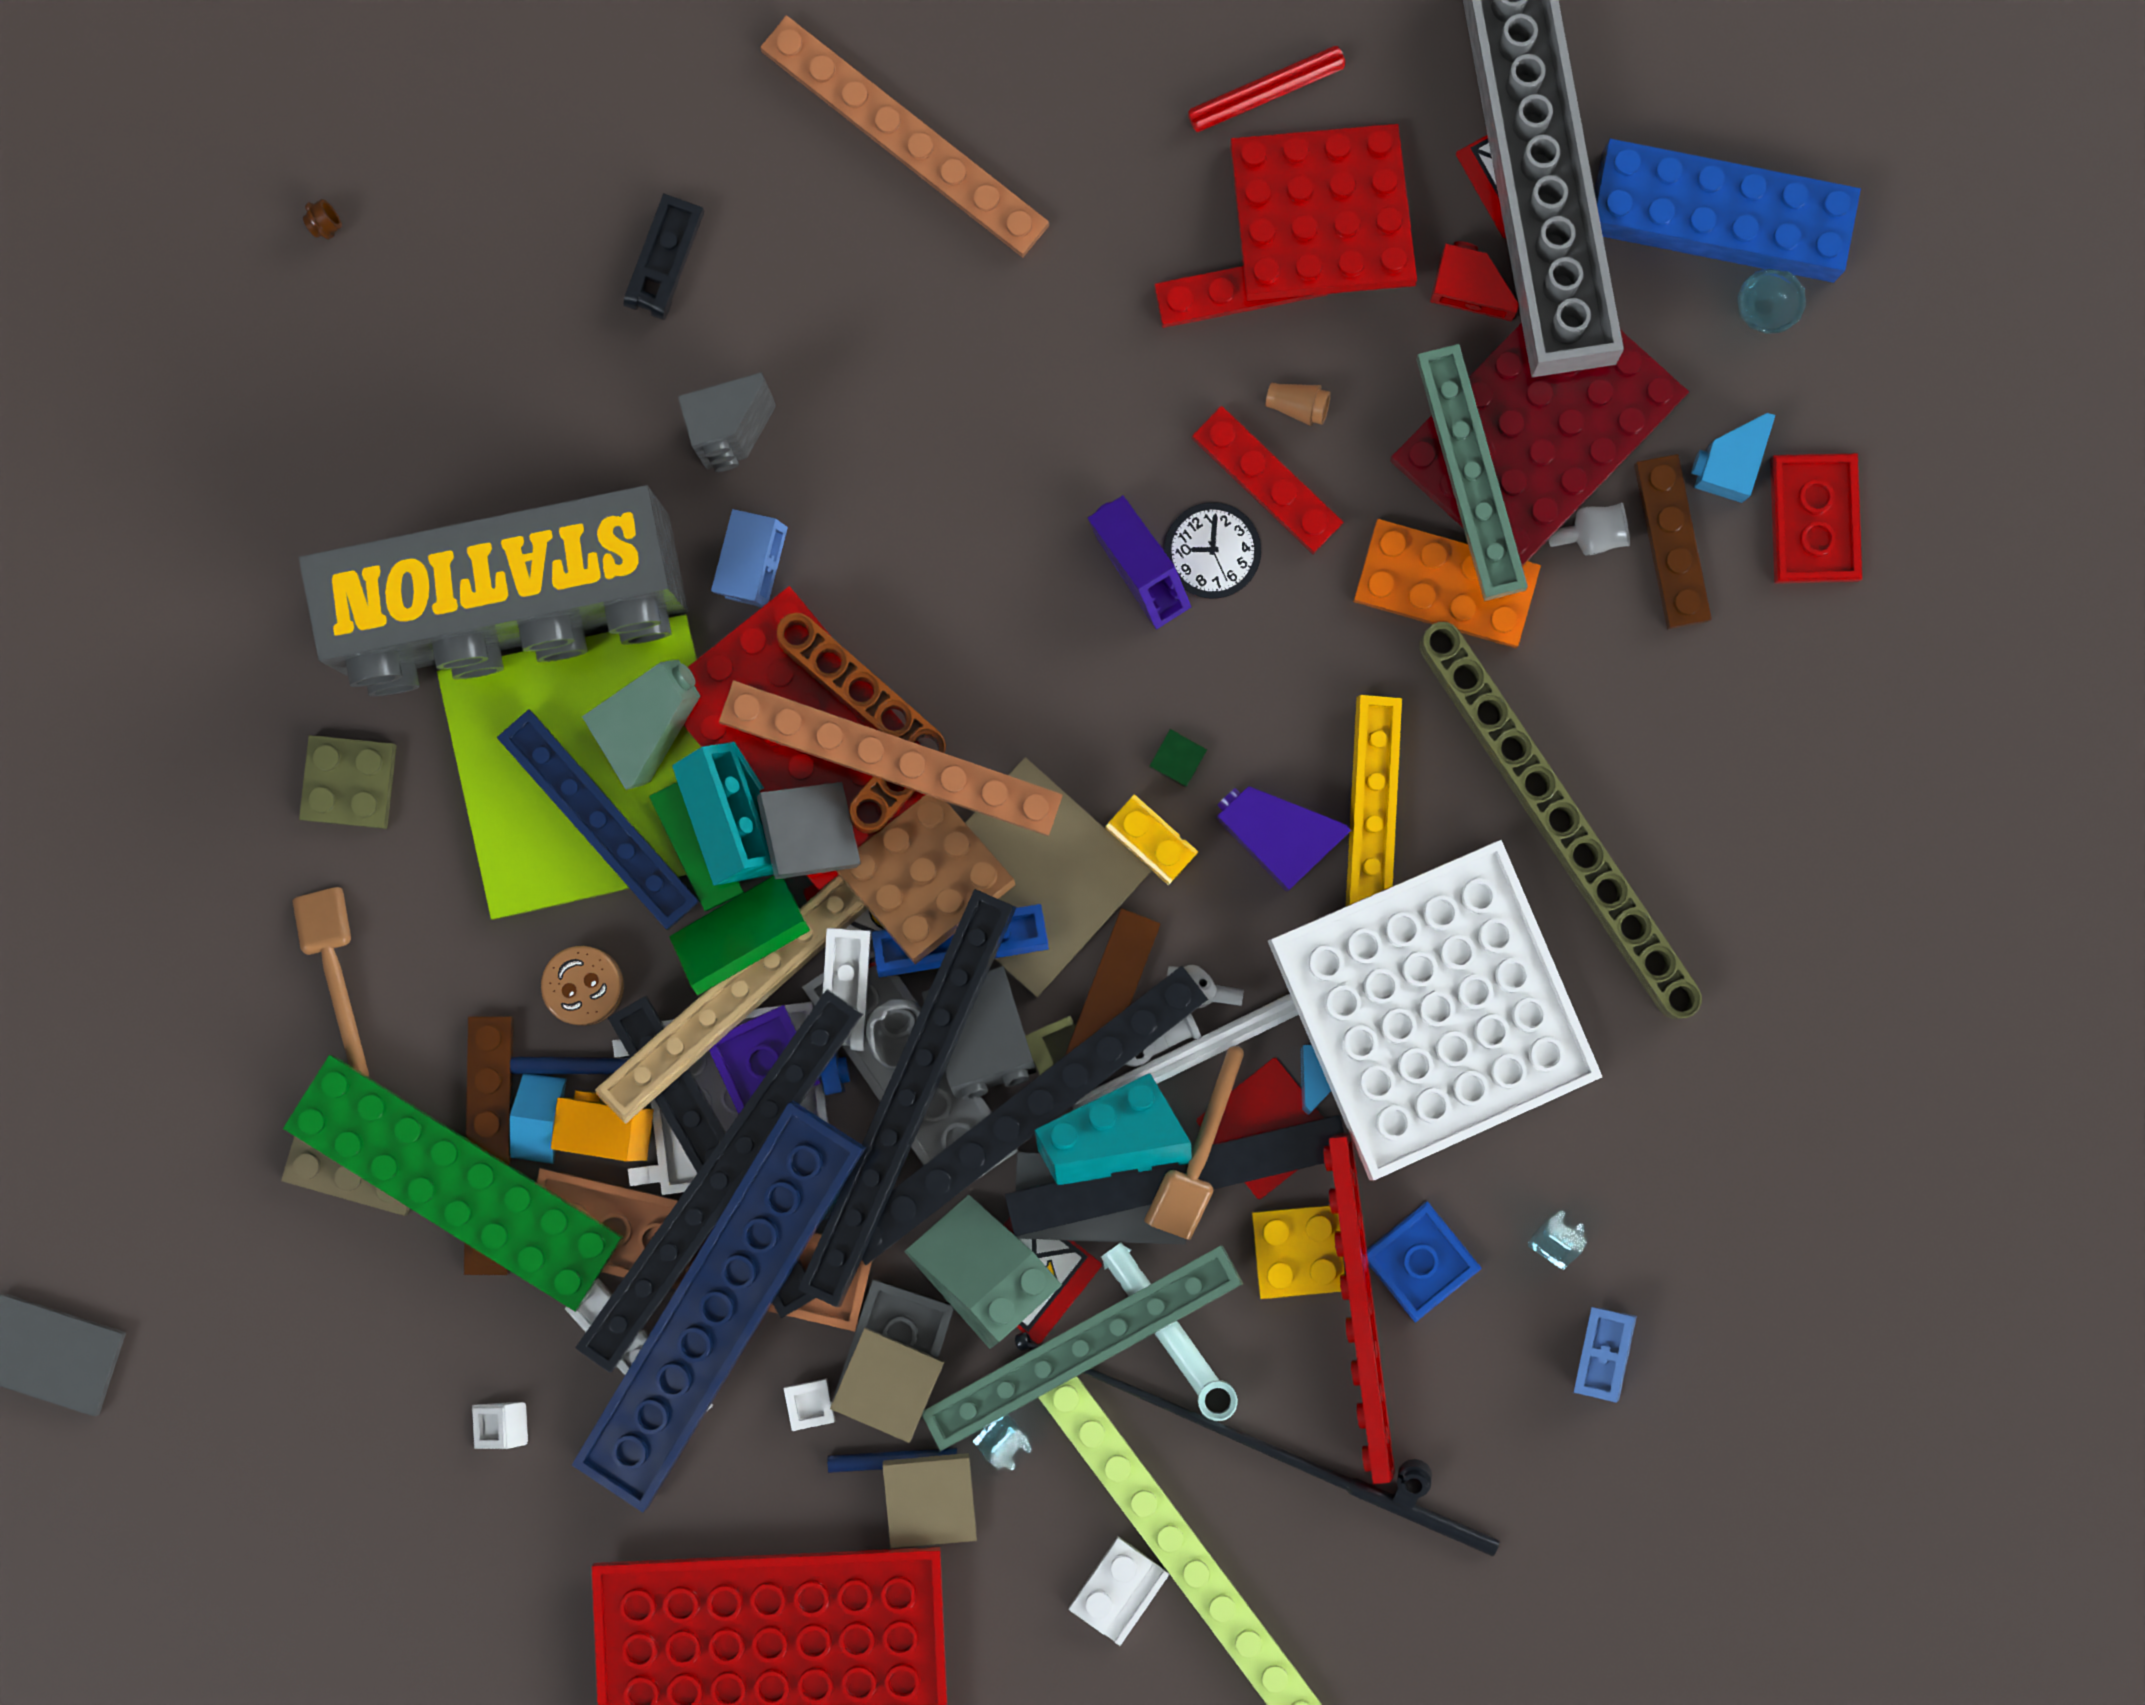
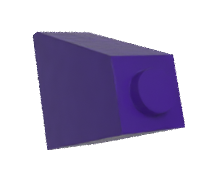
M1124 495L1113 502L1103 504L1094 514L1088 517L1098 542L1156 630L1191 608L1174 564Z
M1250 786L1242 793L1235 787L1217 804L1222 812L1216 819L1286 892L1351 831L1346 824Z

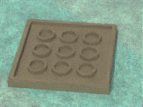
M1024 757L1008 776L1063 794L1049 836H1044L975 812L965 823L1015 880L1016 885L1002 895L999 900L1017 908L1037 904L1042 905L1049 950L995 958L998 963L1004 966L1009 973L1038 998L1152 870L1031 761Z

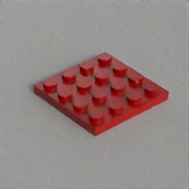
M1399 124L1231 138L1230 149L1247 301L1416 286L1417 274Z

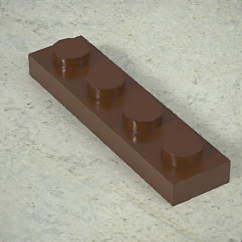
M1679 455L1638 461L1634 464L1667 630L1709 622L1712 620Z

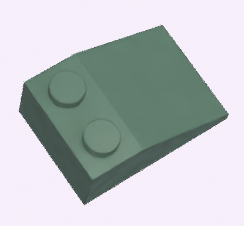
M967 1195L904 1251L989 1349L998 1344L1062 1286L1033 1251L970 1195Z

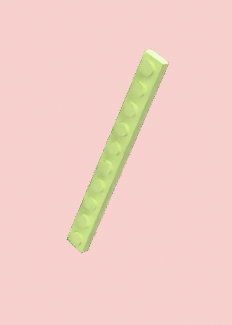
M1078 1376L1040 1396V1401L1267 1705H1322Z

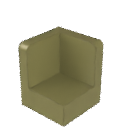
M1071 1016L1025 1035L1031 1056L1040 1075L1064 1057L1075 1029Z

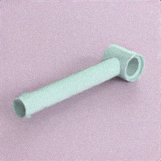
M1121 1242L1102 1255L1101 1258L1104 1270L1109 1268L1129 1297L1151 1283L1129 1252L1132 1249L1124 1246ZM1176 1321L1156 1332L1157 1338L1198 1394V1404L1201 1412L1207 1418L1214 1421H1223L1231 1417L1237 1408L1238 1399L1236 1392L1229 1383L1217 1378L1179 1322ZM1214 1388H1222L1229 1393V1406L1222 1412H1213L1205 1405L1207 1393Z

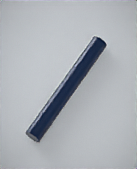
M511 1057L510 1072L511 1074H613L630 1057Z
M946 1448L942 1451L940 1449L828 1455V1473L883 1470V1460L957 1454V1448Z

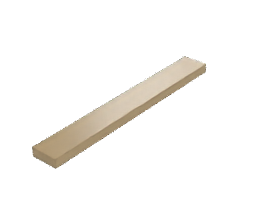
M838 875L800 908L810 928L809 932L707 990L595 1089L596 1094L625 1124L628 1123L825 948L827 928L846 929L867 910L865 905Z

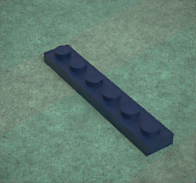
M530 709L497 736V739L666 930L672 928L700 903L698 898Z

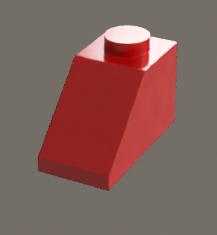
M1456 241L1453 245L1445 244L1441 253L1430 302L1512 322L1517 313L1519 303L1489 255L1479 252L1476 245L1468 242Z

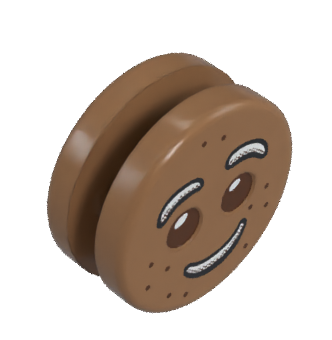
M573 946L560 951L548 962L541 979V993L549 1011L561 1021L581 1026L594 1025L606 1020L619 1007L624 994V978L617 962L606 952L589 946Z

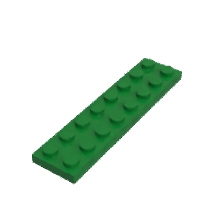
M334 1055L327 1057L283 1127L290 1134L574 1312L578 1311L623 1239L622 1235Z

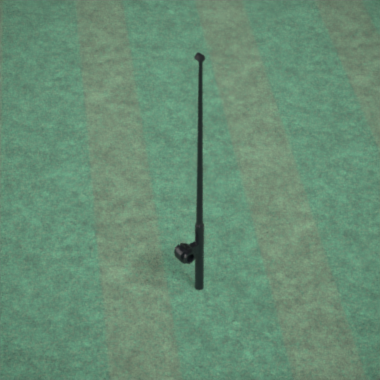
M1026 1332L1015 1336V1344L1021 1351L1026 1349L1033 1350L1039 1347L1032 1344L1031 1338ZM1092 1368L1084 1372V1374L1342 1488L1352 1496L1490 1556H1494L1499 1547V1540L1416 1504L1418 1498L1428 1493L1432 1484L1431 1469L1422 1460L1411 1459L1402 1463L1397 1475L1398 1487L1395 1493L1391 1494L1357 1478L1351 1479Z

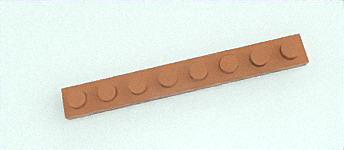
M787 15L760 47L764 55L1022 258H1024L1049 227L1048 220Z
M734 680L719 720L720 724L1047 837L1050 834L1063 794Z

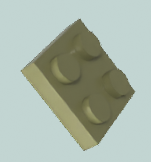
M309 735L299 820L387 829L397 745L393 743Z

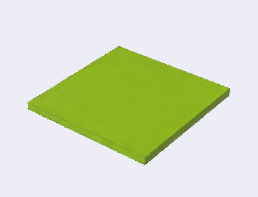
M686 614L669 618L672 635L656 641L624 645L621 644L619 634L605 632L585 637L588 652L569 659L538 662L535 651H522L502 656L504 669L487 676L453 679L451 669L437 671L491 920L630 889L497 739V736L528 709L539 718L679 878L687 876L649 795L676 783L677 779L672 765L701 747L683 726L652 780L644 786L626 790L582 718L583 715L660 662L679 659L681 664L688 667L696 661L697 656Z

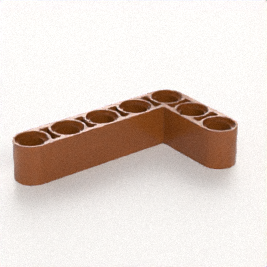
M802 613L788 614L781 619L777 628V639L783 652L867 726L913 743L921 738H930L937 744L938 751L945 753L946 743L942 734L812 619ZM801 625L805 627L809 633L806 642L801 645L788 643L784 634L790 626ZM826 653L838 656L841 660L839 670L831 674L820 671L816 664L820 656ZM863 681L870 684L874 691L872 698L866 702L853 700L849 694V689L855 682ZM893 709L902 712L906 719L904 727L896 731L885 728L881 717L886 711ZM873 777L851 803V823L862 833L871 834L878 832L915 791L908 788L900 792L893 791L886 785L885 780ZM864 802H874L881 809L882 815L880 819L872 824L863 823L856 813L859 805Z

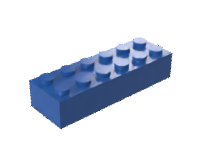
M1609 139L1601 154L1594 192L1603 237L1834 283L1846 270L1861 188Z

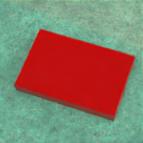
M1858 453L1773 455L1770 458L1774 583L1861 581L1862 553Z

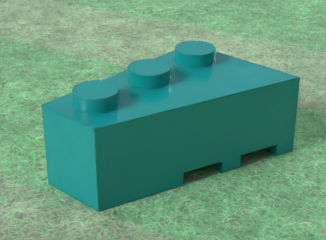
M730 742L703 746L673 764L672 767L713 886L773 875L757 796L764 787L736 743Z
M1151 1073L1035 1129L1038 1151L1057 1185L1111 1177V1173L1138 1169V1172L1152 1170V1166L1176 1162L1179 1165H1185L1192 1160L1191 1142Z

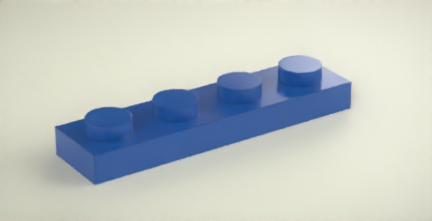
M1041 904L1016 908L995 958L1049 950ZM886 930L871 932L878 977L940 968L954 934L917 964H914Z

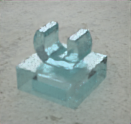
M1561 1210L1534 1233L1528 1246L1564 1270L1582 1253L1587 1240L1581 1237L1585 1230L1583 1224L1579 1223L1573 1230L1562 1224V1219L1566 1213Z
M1009 1415L988 1425L973 1440L987 1461L998 1470L1003 1465L1010 1470H1014L1017 1467L1011 1460V1457L1019 1448H1022L1028 1454L1032 1451L1031 1445L1027 1442L1029 1438Z

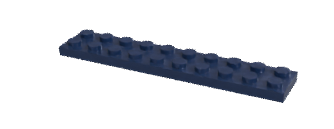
M795 1101L787 1104L573 1461V1467L641 1512L649 1508L866 1149L865 1146Z

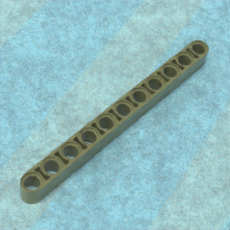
M1448 622L1432 624L1422 635L1419 642V650L1422 657L1659 1011L1671 1019L1693 1016L1702 1004V995L1698 986L1460 631ZM1435 633L1446 635L1451 642L1450 652L1445 654L1435 652L1430 646L1431 635ZM1459 668L1469 670L1475 678L1473 688H1459L1453 679L1455 670ZM1490 704L1497 709L1498 720L1496 724L1486 725L1479 720L1477 715L1479 705ZM1513 739L1520 744L1522 755L1519 760L1511 761L1503 756L1501 751L1503 740ZM1536 774L1544 779L1546 789L1542 796H1533L1526 790L1525 780L1528 775ZM1553 810H1561L1568 815L1569 827L1565 832L1555 831L1551 827L1549 816ZM1578 845L1587 846L1592 851L1593 861L1588 868L1578 866L1573 859V851ZM1602 880H1607L1616 887L1617 896L1612 904L1602 902L1597 895V887ZM1626 916H1632L1640 923L1641 932L1635 940L1626 938L1621 931V923ZM1650 952L1659 953L1665 962L1663 971L1657 976L1650 974L1645 966L1646 957ZM1677 987L1683 989L1688 995V1005L1680 1012L1675 1010L1669 1002L1671 991Z

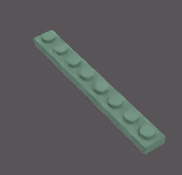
M1223 1245L925 1409L922 1417L940 1451L945 1450L1244 1283Z

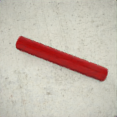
M1338 46L1330 47L1191 108L1188 111L1189 121L1196 132L1203 131L1344 69L1346 64L1344 55Z

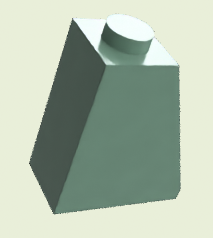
M679 659L660 662L582 716L626 790L644 786L652 780L700 698V694L694 686L696 684L694 675L687 666L680 663Z

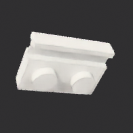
M1117 1536L1070 1604L1069 1610L1121 1646L1170 1574L1166 1569L1160 1567L1152 1559Z

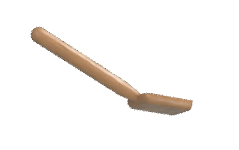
M335 887L296 897L292 902L301 951L306 955L321 952L323 969L348 1064L369 1077L341 965L334 948L347 945L351 940L343 889Z
M1231 1046L1227 1050L1192 1149V1160L1188 1163L1187 1172L1184 1174L1177 1170H1170L1165 1174L1144 1219L1148 1225L1184 1239L1190 1240L1213 1194L1212 1185L1198 1178L1207 1162L1244 1056L1241 1047Z

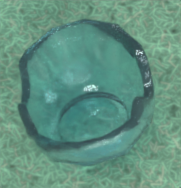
M1763 269L1750 275L1742 283L1736 298L1739 316L1749 328L1767 334L1781 333L1788 330L1800 321L1806 307L1805 288L1790 272L1776 269Z

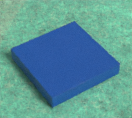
M1428 1201L1423 1202L1367 1248L1369 1267L1415 1323L1482 1269Z

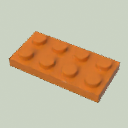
M1377 519L1353 602L1429 624L1448 622L1453 624L1460 633L1517 648L1541 565L1527 562L1522 567L1528 586L1526 591L1484 601L1468 544Z

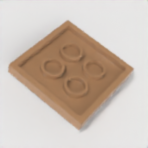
M929 795L922 797L857 848L861 862L857 868L837 871L842 880L914 964H917L955 934L974 889L999 899L1016 885L1014 878L946 801Z

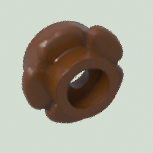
M320 199L314 204L308 202L305 205L307 213L303 216V221L309 232L316 238L320 236L328 240L335 236L334 232L342 227L341 220L334 208L324 199Z

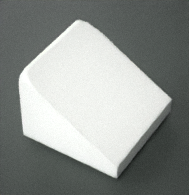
M524 1402L472 1405L474 1449H509L527 1444V1414Z

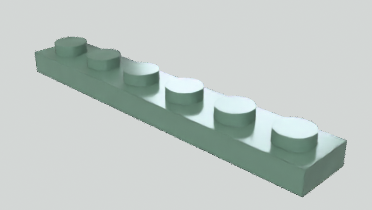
M1456 344L1420 353L1416 358L1483 599L1487 601L1526 591L1528 588L1460 345Z

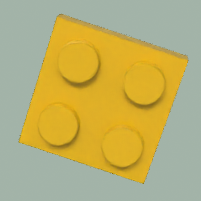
M1330 1205L1251 1212L1260 1299L1341 1292L1340 1275L1345 1274L1343 1257L1337 1256L1335 1249V1231H1340L1339 1215L1332 1214Z

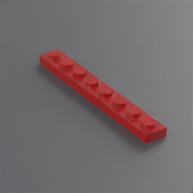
M1349 1132L1337 1133L1329 1138V1145L1324 1146L1323 1152L1326 1171H1333L1335 1188L1329 1189L1330 1208L1332 1214L1339 1215L1340 1231H1335V1249L1337 1256L1344 1257L1346 1274L1340 1275L1341 1294L1343 1300L1350 1301L1351 1317H1346V1335L1348 1342L1355 1343L1357 1360L1351 1361V1374L1354 1386L1361 1387L1362 1402L1357 1403V1420L1359 1428L1366 1429L1368 1445L1362 1447V1460L1365 1472L1372 1473L1373 1484L1390 1483L1395 1475V1466L1354 1146Z

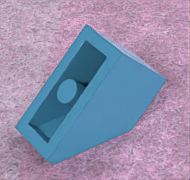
M1766 413L1715 439L1705 451L1699 450L1691 474L1697 475L1694 488L1740 503L1748 499L1755 484L1775 415Z

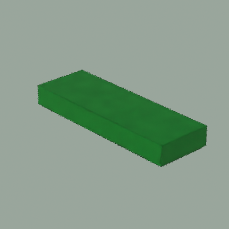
M678 782L649 795L704 911L707 912L744 894L739 881L713 886Z

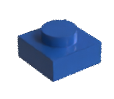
M838 1052L821 1074L825 1095L845 1092L843 1083L850 1082L847 1058H839Z

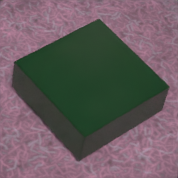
M1170 729L1149 767L1186 788L1207 749Z

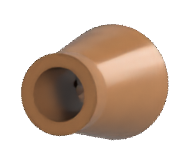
M1271 382L1265 406L1309 426H1312L1313 423L1323 425L1330 404L1331 392L1322 390L1321 385L1278 384Z

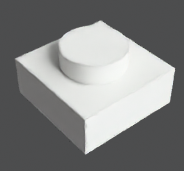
M827 1378L784 1387L792 1431L830 1424L836 1421L834 1411L830 1409L832 1399Z

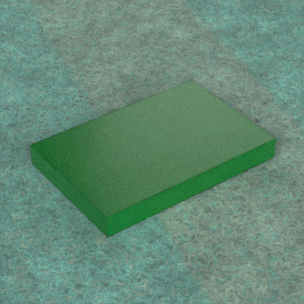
M772 876L744 894L672 934L669 938L688 981L698 996L809 932L810 928L784 878L775 879Z

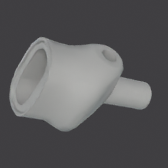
M1623 503L1606 507L1591 506L1578 509L1574 526L1560 528L1549 539L1550 547L1577 542L1582 553L1585 556H1590L1613 548L1630 546V536Z
M1187 965L1184 967L1209 999L1199 1007L1200 1009L1207 1007L1212 1002L1242 1006L1244 989L1215 985L1212 978L1197 965ZM1168 966L1167 976L1179 967Z

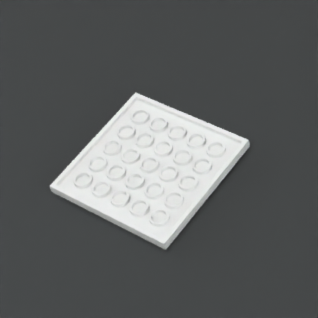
M1502 840L1493 842L1268 940V944L1369 1180L1383 1177L1602 1078V1074Z

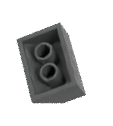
M762 372L678 396L691 445L706 470L714 468L715 472L736 468L739 466L738 460L748 457L776 407Z

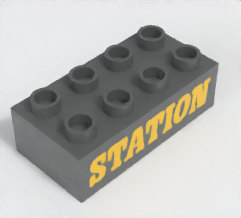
M648 485L298 557L318 660L348 676L350 686H367L368 696L372 697L395 695L419 688L417 669L436 665L437 669H451L453 679L477 678L500 672L504 669L501 651L521 647L523 651H535L538 662H551L577 657L588 652L585 634L608 629L609 633L619 634L621 644L624 645L656 641L672 635L669 617L689 613L670 517Z

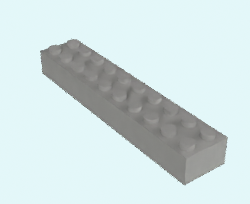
M1463 0L1531 376L1538 377L1616 365L1624 348L1559 0Z

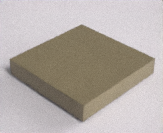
M865 1327L830 1409L910 1443L945 1361Z
M969 1453L883 1460L891 1548L977 1541Z

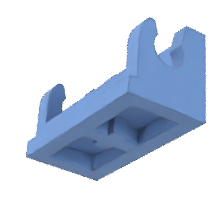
M732 509L711 591L715 594L723 595L729 600L761 608L766 605L770 599L788 527L776 518Z
M1599 1307L1591 1308L1574 1393L1615 1403L1619 1401L1637 1316Z

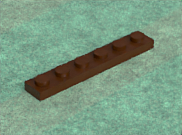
M468 1017L466 1138L511 1166L510 1113L513 1099V1074L510 1072V1060L513 1057L514 1017ZM464 1243V1275L510 1274L509 1270Z

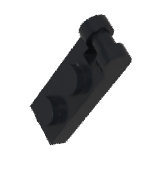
M663 193L627 288L623 302L625 307L634 310L641 307L651 311V316L662 320L666 319L674 292L705 212L703 207ZM648 280L660 284L657 295L644 291Z

